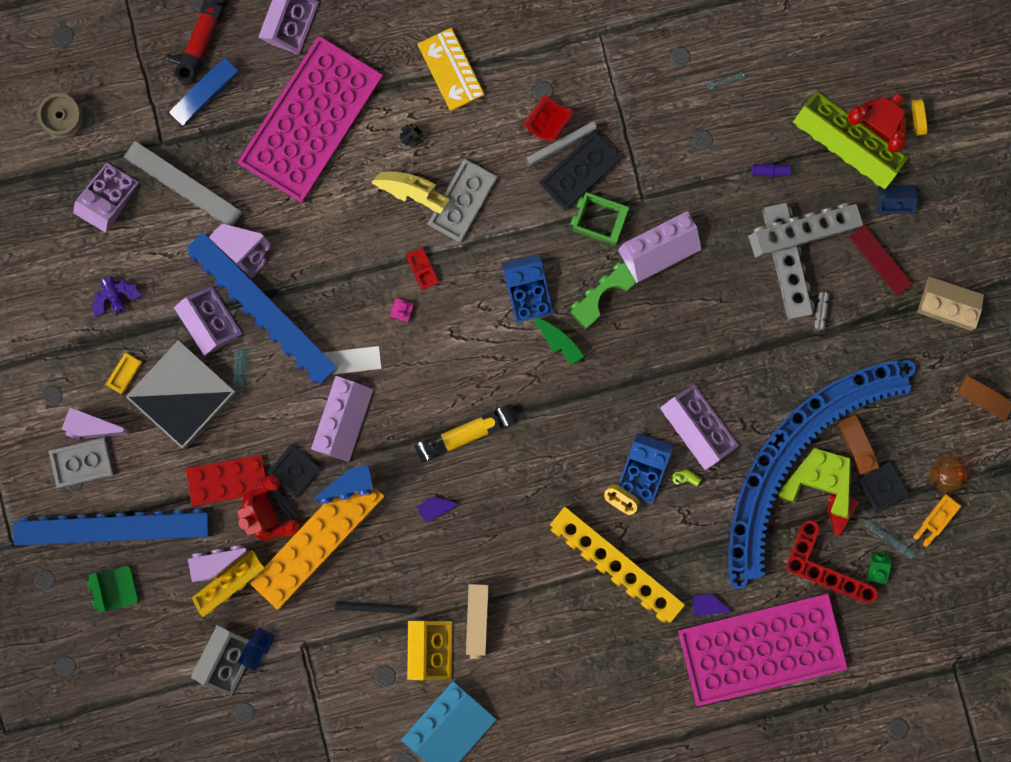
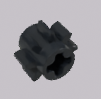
M411 123L401 128L403 132L400 134V139L404 145L412 148L414 145L417 146L422 143L420 138L423 137V131L420 126Z

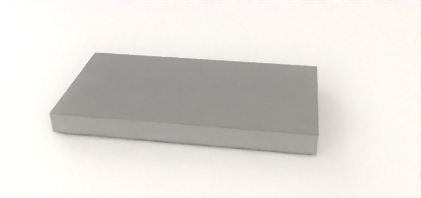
M464 158L443 195L450 199L448 206L441 214L434 211L427 225L461 243L498 176Z

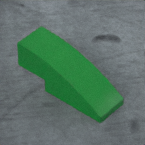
M540 318L534 320L552 352L555 354L561 350L570 367L584 359L578 347L562 331Z

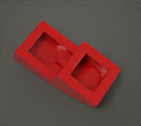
M423 247L405 254L421 291L439 283Z

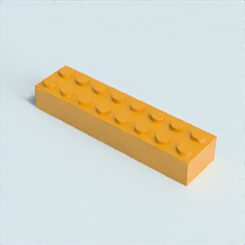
M375 488V490L371 491V495L360 497L359 494H354L352 499L341 501L339 498H335L333 503L322 505L250 584L277 610H280L380 504L385 496Z

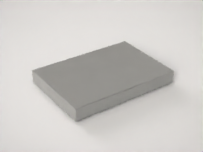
M105 437L48 451L58 489L114 475Z

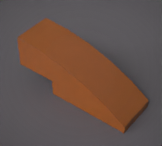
M968 376L963 378L955 393L970 401L971 404L1004 421L1007 420L1011 412L1010 400Z

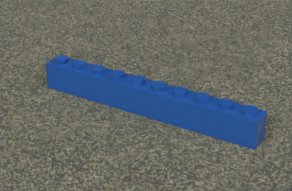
M203 232L186 247L190 251L187 255L195 263L199 261L203 265L201 269L208 276L212 274L216 278L214 282L221 289L225 287L230 292L228 296L235 303L239 301L243 305L241 309L248 316L252 314L256 318L254 323L261 330L266 328L270 332L267 336L274 343L279 341L283 345L281 350L288 357L292 355L296 359L294 363L301 370L305 368L310 373L308 377L315 384L319 382L322 385L338 369Z
M185 510L173 511V515H166V511L154 512L152 516H146V512H137L135 516L127 517V513H117L115 517L109 518L108 514H96V518H89V515H77V519H69V516H57L58 520H50V517H38V521H31V518H19V522H13L14 545L16 546L210 537L209 513H204V510H193V514H185Z

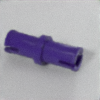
M752 164V176H769V178H773V176L790 177V164Z

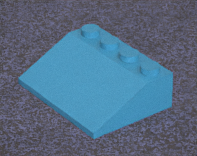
M452 681L404 735L401 741L425 762H460L497 719L456 682Z

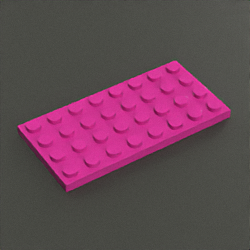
M318 36L237 163L298 202L303 203L383 75Z
M828 594L678 630L696 706L847 670Z

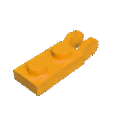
M945 494L923 521L922 526L913 537L917 540L927 528L932 532L924 540L923 545L927 547L941 533L961 505Z

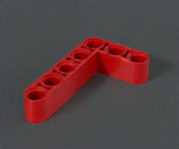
M814 521L803 522L799 527L785 564L786 570L790 574L862 603H872L875 601L877 591L874 587L808 561L819 532V527ZM807 524L812 525L814 528V532L811 535L806 534L804 531ZM800 542L805 543L807 546V550L804 553L799 552L797 549ZM793 560H797L800 564V568L797 571H793L790 567ZM811 567L816 568L818 571L815 578H811L808 574ZM830 574L836 579L835 584L832 586L826 581L827 576ZM847 582H851L854 586L853 591L850 593L846 592L844 588ZM865 589L871 591L872 595L869 600L864 599L862 595Z

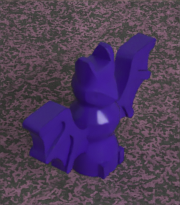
M113 276L107 277L100 281L103 290L101 292H94L95 301L90 305L94 311L93 317H98L106 312L105 302L107 299L111 301V306L117 316L119 315L118 311L122 309L126 312L124 302L120 298L121 292L125 293L131 300L139 298L143 294L138 291L136 284L129 285L125 279L116 284Z

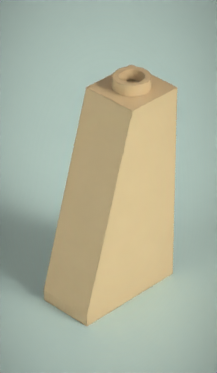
M469 584L466 655H470V659H481V655L486 654L488 585Z

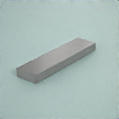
M594 121L527 157L528 165L532 167L589 136L594 131L596 132L597 127Z

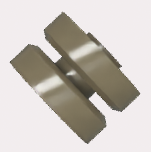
M56 93L49 95L41 102L38 108V120L49 135L56 139L65 140L79 133L83 127L84 116L82 109L73 98L66 94Z

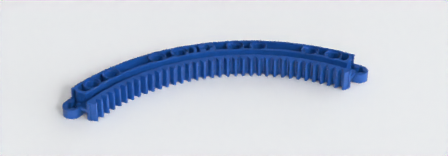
M903 360L878 364L854 372L831 383L792 411L769 436L744 478L734 508L728 548L729 582L733 588L742 589L746 586L748 579L761 578L766 575L765 572L760 571V569L765 567V565L760 564V561L765 560L764 557L760 556L761 553L765 552L764 549L760 548V546L765 545L761 538L766 537L762 531L767 530L763 523L769 522L765 516L771 514L767 509L773 507L769 503L770 501H775L772 494H778L775 488L781 487L778 481L785 479L781 474H788L786 468H791L792 464L790 462H795L797 460L795 456L801 455L799 450H805L804 444L809 445L811 443L810 439L816 438L815 434H821V429L825 430L828 428L827 424L829 426L832 425L833 420H839V416L843 417L846 413H851L852 409L857 410L859 406L863 407L866 403L869 405L873 403V400L877 402L880 398L884 400L887 396L889 398L894 397V395L898 397L902 393L904 396L908 395L911 389L908 377L915 373V364L913 362ZM905 364H907V367H911L908 374L905 371H900V368H903ZM880 368L885 372L884 378L877 377V369ZM855 376L862 377V385H857L854 382ZM812 399L819 401L820 406L818 409L811 407L810 402ZM794 414L801 415L802 422L800 424H796L793 421ZM781 434L783 436V442L777 443L776 446L768 445V443L773 444L776 441L775 435ZM761 456L768 458L769 463L767 466L760 465L759 458ZM751 476L758 479L756 487L750 486L748 482ZM740 524L744 527L743 535L735 533L736 525ZM736 547L740 548L743 552L739 559L733 556V550ZM743 570V573H739V577L743 578L744 582H741L740 586H738L737 583L733 582V579H736L737 576L732 574V571Z

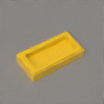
M125 352L105 385L123 395L143 362Z

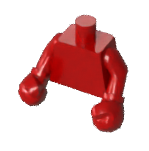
M894 93L890 100L885 97L881 99L874 98L850 110L848 121L852 125L862 123L887 140L890 151L899 152L905 146L906 118L903 116L905 111L899 107L904 99L899 94Z
M274 475L267 476L257 487L247 492L243 497L242 506L237 510L240 518L238 522L239 527L245 529L248 536L255 535L256 538L264 541L277 537L294 536L300 528L299 522L296 520H289L282 526L278 523L266 495L267 492L278 490L281 486L280 479Z

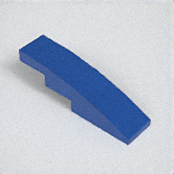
M225 57L176 104L170 113L182 126L186 125L197 112H200L212 98H215L239 70Z

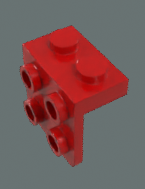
M543 95L522 126L538 139L552 142L558 139L562 128L572 120L574 111L570 108L560 107L547 95Z

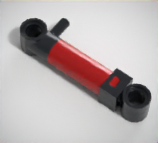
M204 0L199 11V19L182 59L169 53L166 55V61L178 65L175 69V76L182 85L187 86L194 83L196 72L216 24L221 20L224 13L223 7L226 6L228 0ZM183 71H190L189 77H181Z

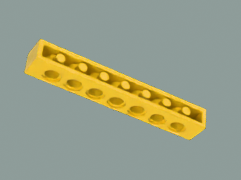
M566 507L551 522L550 526L552 529L550 531L558 537L561 535L567 539L565 543L572 549L577 547L581 550L582 553L580 555L588 562L592 559L597 564L596 568L603 574L609 573L612 576L611 581L618 586L621 584L625 586L627 594L632 598L637 596L642 600L640 604L648 611L653 609L657 613L656 617L663 623L666 621L671 623L685 606V604ZM568 524H573L576 527L574 535L566 533L565 527ZM587 536L591 539L589 547L581 545L580 540L582 537ZM599 548L604 549L606 552V557L602 560L595 556V552ZM613 561H618L621 564V569L618 572H614L610 568V564ZM628 573H633L636 576L635 583L628 584L625 577ZM644 585L649 586L651 589V593L647 597L643 596L640 592L641 587ZM660 597L666 601V606L662 609L657 608L655 604L656 600Z

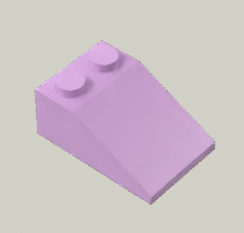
M72 408L69 409L62 426V430L66 431L65 435L80 440L81 437L90 439L129 435L130 433L125 428Z

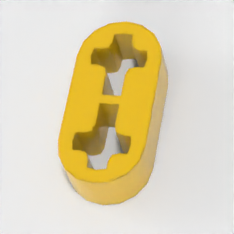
M912 100L911 108L916 136L926 135L927 122L923 100Z
M613 484L605 491L604 497L606 501L623 513L631 515L637 511L639 500L622 487ZM613 491L617 493L615 497L611 496ZM629 502L633 504L631 507L627 506Z

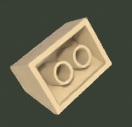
M928 277L917 313L972 331L977 327L984 295Z

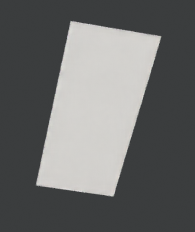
M379 346L323 353L338 368L333 374L381 369Z

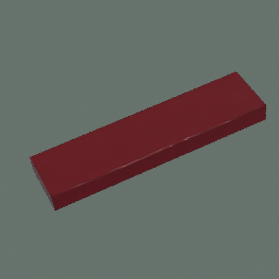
M865 225L849 236L850 240L896 296L912 284Z

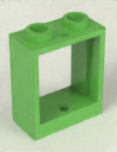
M586 192L585 196H580L577 207L580 208L578 215L574 214L570 225L574 226L573 231L616 246L629 207ZM588 202L619 212L611 237L579 226Z

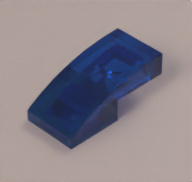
M258 628L246 644L237 663L251 671H256L263 653L268 654L275 636Z

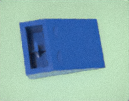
M539 254L501 263L516 323L553 314Z
M636 433L618 486L634 495L637 499L652 504L670 458L673 445Z
M366 465L347 470L315 497V501L324 505L333 503L335 498L343 501L352 499L354 494H359L360 497L371 495V491L375 490L370 466Z

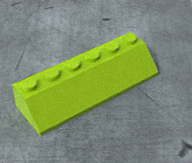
M817 90L793 121L799 129L810 134L814 140L821 142L829 151L836 153L846 163L851 164L862 175H866L883 189L887 188L908 159L900 151H890L888 149V142L862 123L852 125L848 121V113Z

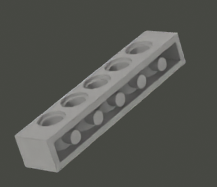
M844 203L837 206L838 209L836 210L830 207L821 210V214L818 215L812 212L804 215L805 218L800 220L799 217L788 219V223L782 224V221L771 224V228L765 229V226L754 229V233L748 237L755 258L852 231L863 226L857 204L849 206V203ZM837 216L840 218L841 223L837 221ZM820 221L824 223V228L820 225ZM803 225L807 227L808 232L804 231ZM786 230L790 232L791 237L787 235ZM769 235L773 236L774 242L770 240Z
M787 203L765 207L762 210L766 229L771 228V224L776 223L778 220L788 223L787 220L793 218L791 207H787ZM786 230L787 235L791 237L790 232ZM769 235L770 240L774 242L773 236ZM800 245L772 253L788 321L811 316L813 314L812 311L815 309L813 300H809L808 292H810L809 283L805 281L803 275L806 274L805 265L800 262L799 258L801 255ZM786 257L792 258L794 265L787 266L784 259ZM789 276H796L798 284H791ZM793 295H801L802 303L794 302Z

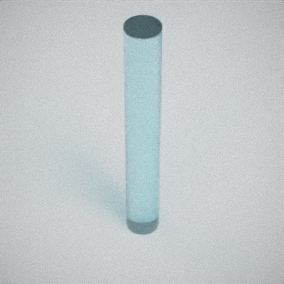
M869 520L865 522L863 526L908 558L912 559L915 552Z

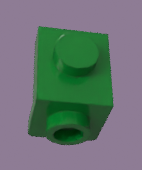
M871 552L867 581L887 584L891 568L890 555L883 552Z

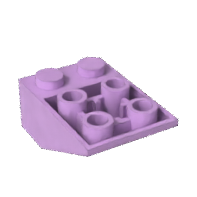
M106 163L76 199L73 213L106 233L119 216L139 182Z
M244 545L230 547L231 551L226 552L225 549L212 550L211 555H206L204 552L192 554L193 558L188 559L192 582L216 579L250 552V549L244 548Z

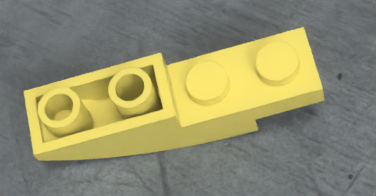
M380 172L372 182V184L389 192L398 199L406 201L408 197H411L416 202L440 214L450 201L449 198L434 191L436 184L407 173Z

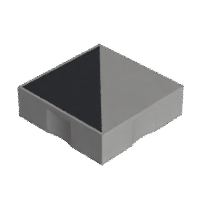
M178 340L132 389L126 398L176 444L186 450L202 433L208 422L219 414L237 393Z

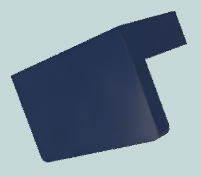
M888 185L886 189L877 186L878 214H916L918 197L915 186Z

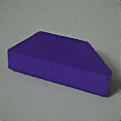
M432 497L416 507L424 521L428 523L457 505L454 502Z
M713 595L693 596L694 615L730 613V610Z

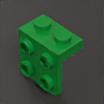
M125 566L89 575L87 585L89 591L93 592L92 606L94 610L97 609L98 613L133 605L138 602L130 567Z

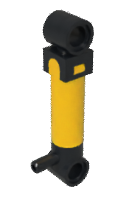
M509 404L433 438L419 442L414 447L421 463H424L519 421L512 405Z

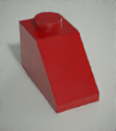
M831 494L827 500L829 503L827 510L833 534L839 536L859 502L850 497L849 519L831 513L837 496L836 494Z

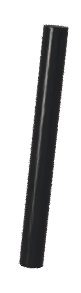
M335 602V610L412 614L413 606Z

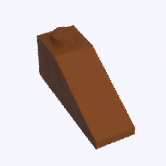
M857 415L838 421L857 475L879 468L874 452Z

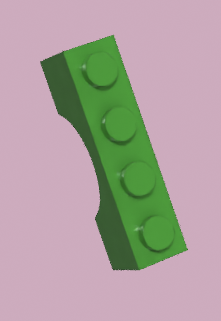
M618 262L613 267L615 271L610 276L605 274L599 280L601 284L597 288L591 287L585 293L587 297L584 300H577L571 306L573 310L570 314L585 330L600 318L598 301L604 292L614 288L623 289L628 292L637 283L625 262Z

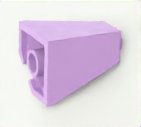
M221 224L209 236L251 279L265 266L266 258L264 256L266 251L270 249L271 243L261 233Z

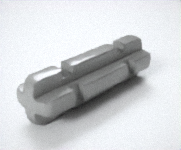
M820 292L818 296L817 320L814 327L820 330L825 329L827 301H829V293Z

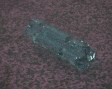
M242 348L235 349V377H233V384L235 386L244 385V357L246 351Z

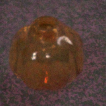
M942 457L934 464V467L930 468V481L934 483L938 490L944 493L957 491L962 482L967 480V470L963 469L961 463L953 457Z

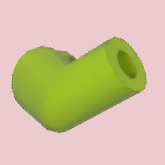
M685 469L674 473L672 481L676 485L688 481L697 487L701 478Z

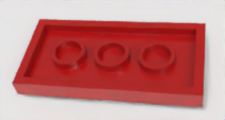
M262 455L186 469L192 507L243 498L247 492L257 487L266 478Z

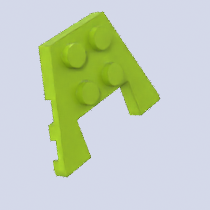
M814 448L777 496L795 503L801 485L836 494L831 513L849 519L850 458Z

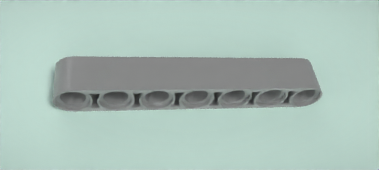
M135 141L124 155V158L223 224L234 226L243 214L240 210Z

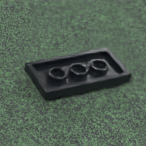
M594 131L539 182V185L565 211L610 170L620 158Z

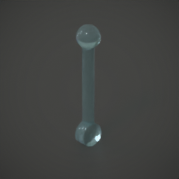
M739 73L737 76L715 83L708 82L707 89L712 90L714 86L737 79L743 80L745 74Z

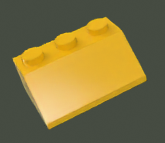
M408 621L407 680H452V621Z

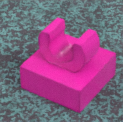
M395 298L390 317L409 322L414 304Z

